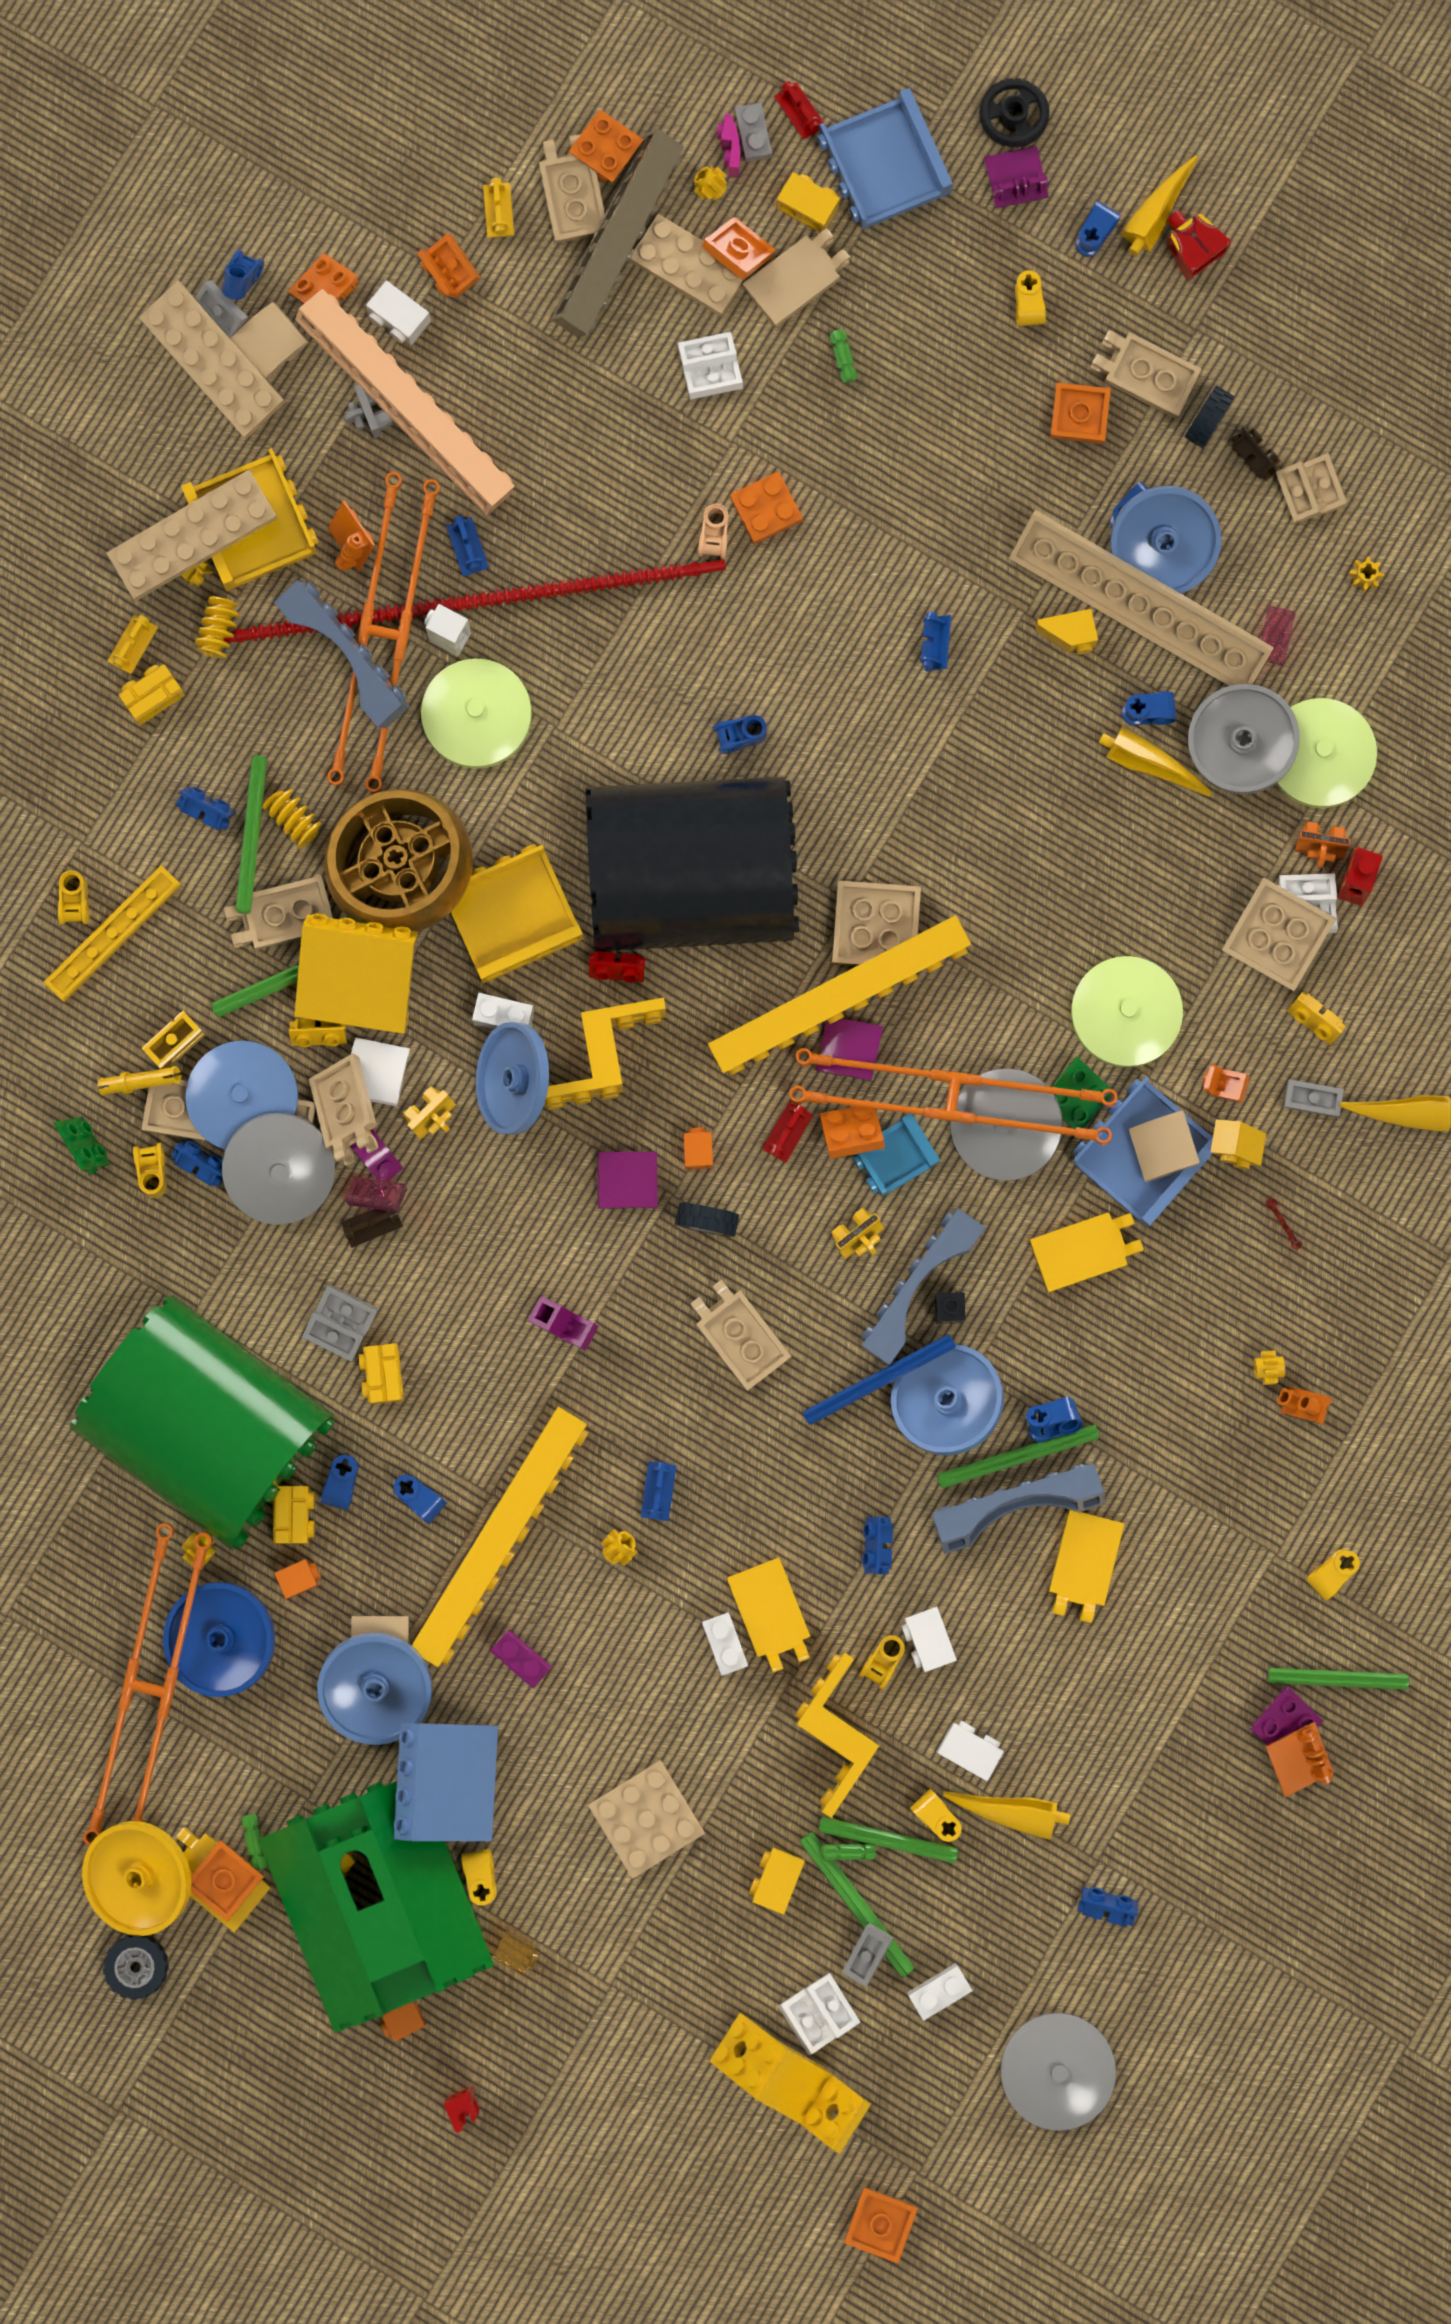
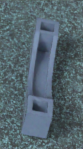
M297 580L274 603L291 623L318 630L342 649L357 677L361 708L377 727L387 729L410 707L405 701L407 698L406 694L397 685L393 686L389 682L388 678L390 676L387 671L379 664L376 666L370 659L372 657L371 652L363 644L359 645L354 640L355 633L347 624L339 622L336 618L338 615L337 611L328 602L324 604L319 598L321 593L318 588L311 582L307 583Z
M959 1208L954 1214L950 1211L940 1224L944 1227L940 1235L937 1237L933 1234L924 1248L928 1252L924 1258L920 1259L917 1257L908 1269L912 1273L907 1282L901 1279L892 1292L896 1298L891 1305L885 1302L876 1315L880 1320L875 1328L869 1325L860 1338L864 1341L861 1348L886 1366L892 1363L906 1342V1313L917 1286L928 1273L940 1264L956 1256L967 1254L986 1228Z
M1094 1463L1089 1465L1080 1464L1073 1467L1070 1471L1051 1473L1044 1479L1034 1482L1025 1481L1019 1484L1018 1487L1009 1490H996L991 1495L980 1499L977 1497L970 1498L963 1504L954 1507H942L937 1512L932 1513L943 1553L947 1554L970 1547L990 1524L1016 1510L1033 1506H1053L1079 1513L1105 1505V1492Z

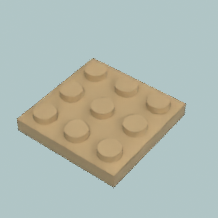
M1263 877L1223 946L1222 951L1295 991L1336 918Z
M838 881L832 964L858 966L918 935L921 887Z
M661 1760L588 1805L632 1879L705 1834Z

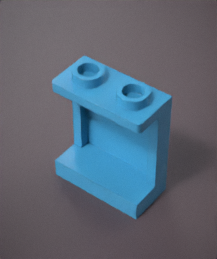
M912 1114L906 1115L901 1121L882 1131L885 1149L851 1156L859 1170L864 1168L869 1176L866 1182L873 1194L878 1192L881 1198L940 1162L939 1157Z

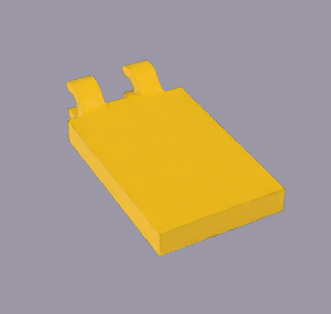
M1108 1212L1030 1239L1029 1241L1047 1292L1050 1293L1128 1265L1125 1257L1142 1252L1144 1248L1141 1240L1125 1245L1120 1232L1121 1229L1135 1224L1131 1213L1112 1220Z
M1068 1511L1048 1591L1056 1594L1052 1610L1053 1614L1064 1616L1067 1602L1070 1601L1083 1605L1079 1621L1092 1623L1095 1606L1105 1605L1124 1523L1083 1512Z
M779 1557L727 1578L757 1657L766 1655L773 1673L784 1669L778 1654L794 1648L799 1663L810 1659L803 1640L811 1636Z
M186 1827L182 1828L176 1838L188 1846L184 1851V1855L191 1875L218 1843L207 1833H204L199 1839ZM262 1879L228 1922L192 1892H190V1897L235 1933L272 1886Z

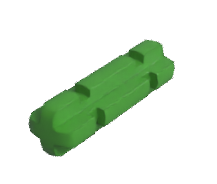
M835 330L830 333L832 345H835L833 350L838 368L842 369L840 372L841 380L843 383H850L857 379V372L855 367L852 368L854 361L849 343L845 342L848 341L846 331Z
M256 1814L245 1815L241 1820L243 1828L246 1829L244 1836L248 1855H251L249 1861L257 1870L266 1868L267 1864L258 1839L261 1838L260 1829L257 1830V1825H259Z
M873 1844L822 1845L821 1858L823 1860H873L876 1857V1847Z

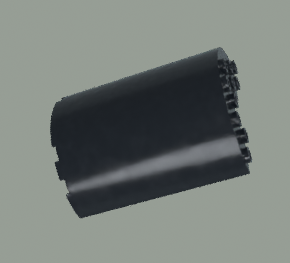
M783 776L585 788L589 879L595 952L794 941V933H799V918L794 916V905H798L797 883L793 884L792 873H797L796 850L791 851V846L795 845V823L792 820V801H787V797H791L790 780H785Z

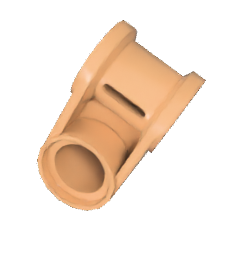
M711 504L705 509L698 548V556L700 557L706 554L720 556L721 559L726 558L728 511L721 504ZM717 513L722 515L724 519L719 524H713L709 521V517Z

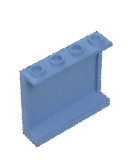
M910 88L900 91L898 99L827 128L824 123L820 124V132L817 135L819 146L822 151H827L830 157L828 159L829 168L833 175H838L841 182L838 184L843 199L848 198L851 204L849 212L854 223L859 222L862 230L951 194L953 183Z
M1147 1076L1142 1082L1136 1079L1127 1089V1092L1130 1094L1124 1102L1118 1100L1117 1104L1108 1111L1112 1116L1107 1122L1104 1123L1100 1120L1093 1128L1095 1130L1100 1127L1108 1128L1112 1133L1111 1142L1106 1146H1102L1093 1140H1090L1087 1144L1082 1141L1072 1152L1075 1158L1071 1162L1146 1228L1154 1222L1213 1154L1210 1152L1213 1137L1185 1114L1200 1164L1174 1172L1172 1175L1149 1182L1144 1181L1129 1129L1182 1111L1148 1082L1149 1078ZM1105 1132L1098 1135V1138L1102 1141L1107 1140L1109 1137Z
M401 1722L394 1839L407 1841H492L498 1726Z

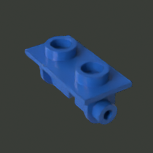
M464 516L454 518V523L446 525L463 577L489 569L473 518L464 519Z
M927 612L926 617L923 618V636L927 637V641L922 642L920 662H922L925 672L947 669L951 615L937 617V613Z
M191 786L179 791V794L185 796H181L176 803L181 812L199 819L203 811L205 812L202 820L203 823L218 831L221 829L227 830L230 824L227 818L236 814V811L230 809V804L220 799L213 800L205 796L206 792L197 787Z
M183 1140L174 1146L176 1150L170 1158L174 1161V1165L190 1174L197 1166L200 1169L195 1176L196 1178L211 1187H219L223 1182V1177H221L222 1158L207 1154L201 1150L200 1145L193 1141Z
M649 1461L641 1511L642 1518L669 1521L677 1465Z
M866 1517V1523L863 1527L865 1551L862 1555L864 1574H889V1569H892V1549H883V1543H892L893 1523H891V1518Z
M1082 1887V1900L1079 1901L1077 1911L1082 1912L1083 1916L1102 1920L1103 1913L1106 1911L1109 1912L1107 1922L1127 1927V1925L1133 1926L1135 1917L1138 1916V1902L1126 1895L1115 1896L1108 1894L1097 1887Z

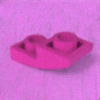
M725 113L724 123L719 122L717 139H721V149L726 150L724 166L728 167V176L739 178V137L731 114Z

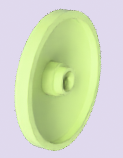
M466 659L453 663L443 669L427 687L421 706L423 729L434 750L449 762L472 769L492 767L514 755L522 746L529 733L532 718L529 695L521 680L507 667L487 659Z
M1309 699L1290 707L1299 727V749L1292 768L1275 785L1291 800L1312 808H1330L1350 801L1367 785L1376 766L1377 746L1371 727L1364 717L1351 706L1333 699Z
M1132 956L1111 958L1093 967L1077 986L1071 1005L1073 1028L1082 1046L1098 1060L1117 1067H1138L1162 1056L1175 1041L1183 1018L1181 996L1172 978L1153 962Z

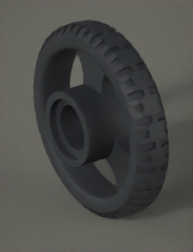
M1010 78L999 81L991 86L982 98L979 109L981 126L987 136L994 142L999 143V145L1011 148L1030 145L1043 134L1049 121V104L1046 96L1040 88L1038 89L1036 85L1027 80ZM1020 90V95L1007 97L1002 105L996 104L993 101L1001 92ZM1037 102L1040 118L1038 124L1033 129L1026 124L1029 104ZM1015 109L1018 110L1021 113V115L1014 117L1011 116L1008 113V111ZM1000 118L1002 126L1009 131H1016V135L1008 136L999 132L992 125L991 120Z

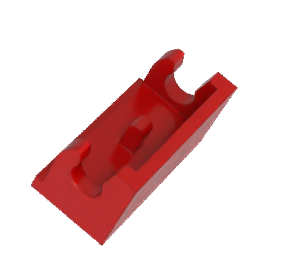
M474 2086L448 2096L443 2103L455 2133L463 2131V2125L466 2124V2117L469 2114L472 2122H475L476 2116L479 2115V2105L474 2095L476 2091Z

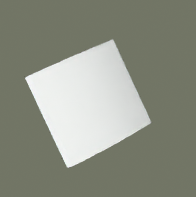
M731 332L678 343L690 400L743 389Z
M1335 873L1280 875V887L1336 918L1329 933H1337Z
M355 1037L351 1054L353 1053L360 1058L370 1101L397 1107L410 1055V1048Z
M830 1973L778 2005L808 2055H812L833 2039L839 2038L860 2023Z

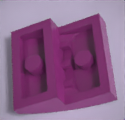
M840 1019L829 1024L828 1020H826L819 1054L831 1055L833 1058L876 1063L883 1026L848 1019ZM818 1064L815 1070L835 1076H847L870 1082L874 1070Z
M657 1152L597 1153L598 1209L658 1208Z

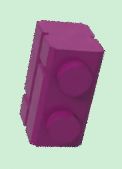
M508 1630L490 1651L533 1689L552 1668L547 1661L511 1630Z

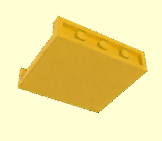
M272 448L268 449L270 455L193 487L192 483L189 482L181 486L188 504H191L240 474L250 470L278 518L212 557L226 591L317 554L314 546L319 543L313 528L307 530L304 520L308 519L302 503L297 505L293 496L298 493L292 479L286 481L283 471L287 470L281 454L275 456Z
M536 844L527 846L521 850L522 854L513 858L508 855L498 859L495 862V866L488 869L483 866L473 870L463 897L451 911L483 984L584 939L580 926L576 922L543 845L538 847Z
M307 914L302 925L294 1017L404 1034L409 1022L410 1012H408L414 948L418 932L411 931V929L402 926L387 928L377 922L365 924L355 922L351 918L333 919L328 918L324 914Z

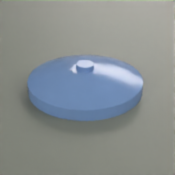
M1178 486L1153 487L1134 496L1118 513L1111 531V553L1181 594L1200 584L1214 568L1221 549V530L1213 510L1198 494Z
M506 1022L497 1026L490 1033L482 1047L476 1070V1095L481 1114L491 1129L501 1134L517 1135L527 1131L536 1122L543 1109L549 1084V1065L545 1046L535 1029L525 1023Z
M251 1041L229 1042L209 1051L198 1061L192 1070L186 1087V1107L192 1124L209 1143L223 1150L226 1149L233 1134L249 1120L269 1113L296 1115L298 1108V1086L289 1065L271 1048Z
M955 1344L956 1347L951 1351L896 1379L893 1384L891 1408L898 1428L914 1446L931 1454L956 1455L977 1447L991 1435L1002 1415L1004 1392L998 1373L982 1354L963 1345Z
M384 1633L360 1634L343 1641L326 1658L318 1679V1701L330 1725L348 1739L369 1745L392 1743L399 1740L401 1722L421 1723L424 1719L432 1695L431 1675L423 1657L413 1646L404 1640Z

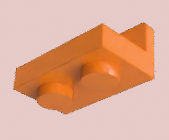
M447 233L428 250L421 249L417 252L421 258L420 264L422 268L433 276L436 281L435 286L443 296L458 298L481 278L452 234Z

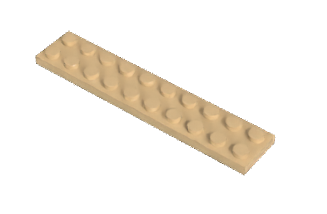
M1037 510L1033 512L1009 557L1012 561L1228 686L1253 684L1274 649L1269 644Z

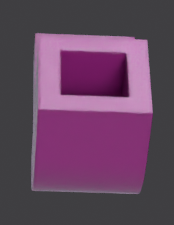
M371 1129L370 1131L378 1143V1149L367 1153L366 1147L360 1149L357 1143L352 1144L350 1147L377 1181L384 1185L404 1168L375 1131Z
M540 1296L528 1319L530 1323L585 1351L599 1327L595 1323L572 1313L563 1306Z

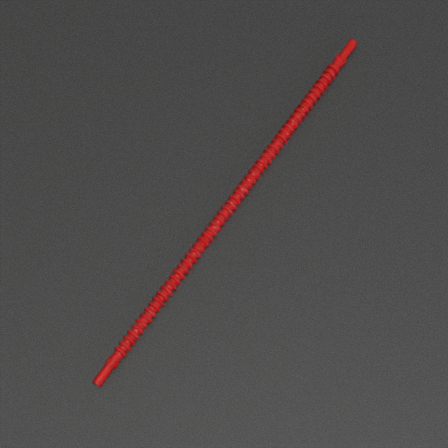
M725 560L703 563L695 561L682 566L678 563L676 567L670 564L669 568H665L662 565L661 569H657L655 566L654 570L646 568V571H641V569H638L636 573L630 570L629 574L623 571L622 575H618L615 572L614 576H610L607 573L606 577H602L600 574L599 578L591 576V579L588 580L586 577H583L581 581L575 578L574 582L568 579L567 583H563L560 580L559 584H555L552 581L551 585H547L545 582L543 586L536 584L534 588L531 585H528L527 589L520 586L519 590L513 587L512 591H508L505 588L504 592H500L497 589L496 593L489 591L488 594H484V592H481L479 596L473 593L472 597L465 594L464 598L458 595L457 599H453L450 596L449 600H445L442 597L441 601L434 599L433 602H429V600H426L424 604L418 601L417 605L412 604V619H415L416 615H419L420 618L423 617V614L428 615L431 609L435 611L438 604L453 612L456 609L462 612L463 608H467V611H470L471 607L478 610V606H482L485 609L486 605H490L493 608L494 604L502 606L504 602L507 605L511 601L517 604L518 600H522L525 603L526 599H530L533 602V598H537L540 601L541 597H545L548 600L549 596L557 598L558 594L564 597L566 593H569L570 596L573 595V592H577L580 595L581 591H585L588 594V590H593L595 593L596 589L604 591L606 587L612 590L613 586L619 589L621 585L627 588L628 584H632L635 587L636 583H640L643 586V582H648L650 585L651 581L659 583L661 579L667 582L668 578L674 581L676 577H679L680 580L684 576L698 577L699 574L725 571ZM402 603V607H398L396 604L394 608H390L388 605L386 609L378 607V610L373 613L372 624L375 625L376 621H380L383 624L384 620L391 622L392 619L399 621L402 611L405 609V603ZM355 610L354 614H350L347 611V615H342L340 612L336 618L341 624L345 623L350 628H352L353 624L360 627L362 613H358ZM285 620L283 624L276 622L274 626L268 623L266 627L260 624L259 628H256L255 625L251 629L237 628L235 631H231L233 638H224V641L227 643L237 642L239 644L252 639L257 642L258 638H262L265 641L266 637H270L273 640L274 636H278L280 639L281 635L289 637V634L297 636L298 632L305 635V632L309 631L312 634L315 629L287 623Z

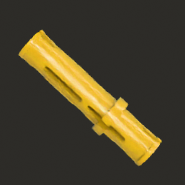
M177 1066L133 1074L123 1072L120 1076L100 1078L98 1086L109 1085V1087L98 1090L101 1095L105 1096L118 1092L130 1094L137 1089L179 1084L181 1075L172 1077L170 1075L180 1073V1070Z

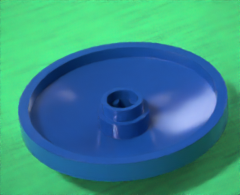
M215 1582L196 1587L177 1667L179 1669L177 1679L192 1691L210 1697H225L238 1694L257 1683L267 1671L275 1649L273 1621L262 1601L251 1591L233 1583ZM188 1592L175 1603L165 1622L163 1648L169 1667L171 1666Z

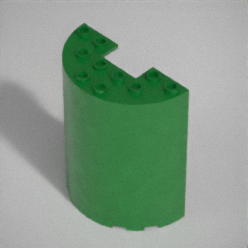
M171 1295L163 1300L162 1304L165 1306L162 1308L155 1306L144 1317L142 1322L145 1325L142 1328H134L105 1363L90 1385L91 1396H85L80 1401L75 1411L79 1418L78 1420L74 1418L71 1421L70 1430L206 1532L210 1533L230 1550L233 1551L235 1548L240 1550L249 1538V1535L246 1533L251 1526L257 1527L266 1515L263 1511L266 1508L265 1502L271 1503L281 1490L277 1486L283 1478L288 1480L296 1471L298 1466L295 1465V1462L298 1459L302 1460L303 1457L308 1459L318 1446L314 1442L320 1434L325 1436L335 1423L332 1421L335 1415L177 1297Z

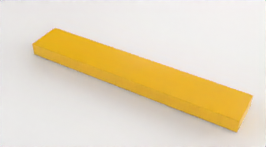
M160 865L43 983L65 1003L182 886L181 883Z

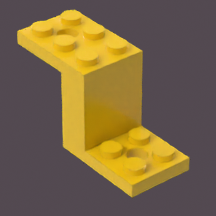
M664 998L581 1012L593 1078L548 1086L544 1106H547L548 1110L562 1108L564 1107L563 1103L574 1101L575 1105L590 1103L593 1097L602 1096V1100L619 1097L618 1093L624 1091L612 1027L617 1026L618 1030L633 1028L634 1023L645 1021V1025L661 1023V1018H666Z
M845 1652L841 1656L837 1654L833 1656L826 1667L830 1671L825 1680L821 1678L817 1680L810 1691L814 1694L809 1704L803 1702L794 1715L798 1718L796 1722L798 1726L851 1761L849 1766L844 1764L835 1778L839 1782L833 1790L828 1788L819 1801L823 1805L820 1810L830 1818L833 1817L879 1747L878 1744L823 1708V1705L854 1660Z
M739 2013L709 2060L710 2063L756 2100L798 2122L839 2154L871 2106V2103L822 2065L781 2043L742 2013ZM744 2047H747L746 2052L741 2056ZM838 2109V2115L835 2119H832L834 2112Z

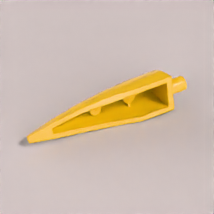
M1198 156L1191 158L1169 176L1145 200L1120 232L1121 236L1132 243L1129 248V252L1132 255L1138 256L1142 249L1148 252L1152 250L1164 232L1171 210L1197 163Z
M1122 726L1115 739L1105 733L1102 734L1098 743L1110 748L1106 758L1130 770L1149 774L1205 796H1211L1212 792L1182 764L1130 729Z
M1419 1095L1406 1099L1379 1102H1339V1106L1398 1126L1449 1132L1451 1126V1099L1449 1096Z
M947 1791L943 1793V1796L985 1819L1040 1838L1051 1840L1054 1823L1069 1825L1070 1814L1057 1811L1058 1803L1031 1797L1001 1798Z

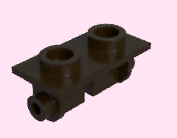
M1242 427L1241 429L1244 434L1241 436L1240 433H1237L1232 437L1231 441L1234 443L1232 447L1236 449L1244 460L1253 454L1255 458L1248 465L1257 474L1259 479L1263 478L1267 481L1274 475L1271 470L1279 471L1282 469L1278 464L1281 460L1271 448L1267 451L1261 444L1263 438L1254 428L1249 430L1247 427Z
M393 1201L341 1222L351 1248L403 1227Z

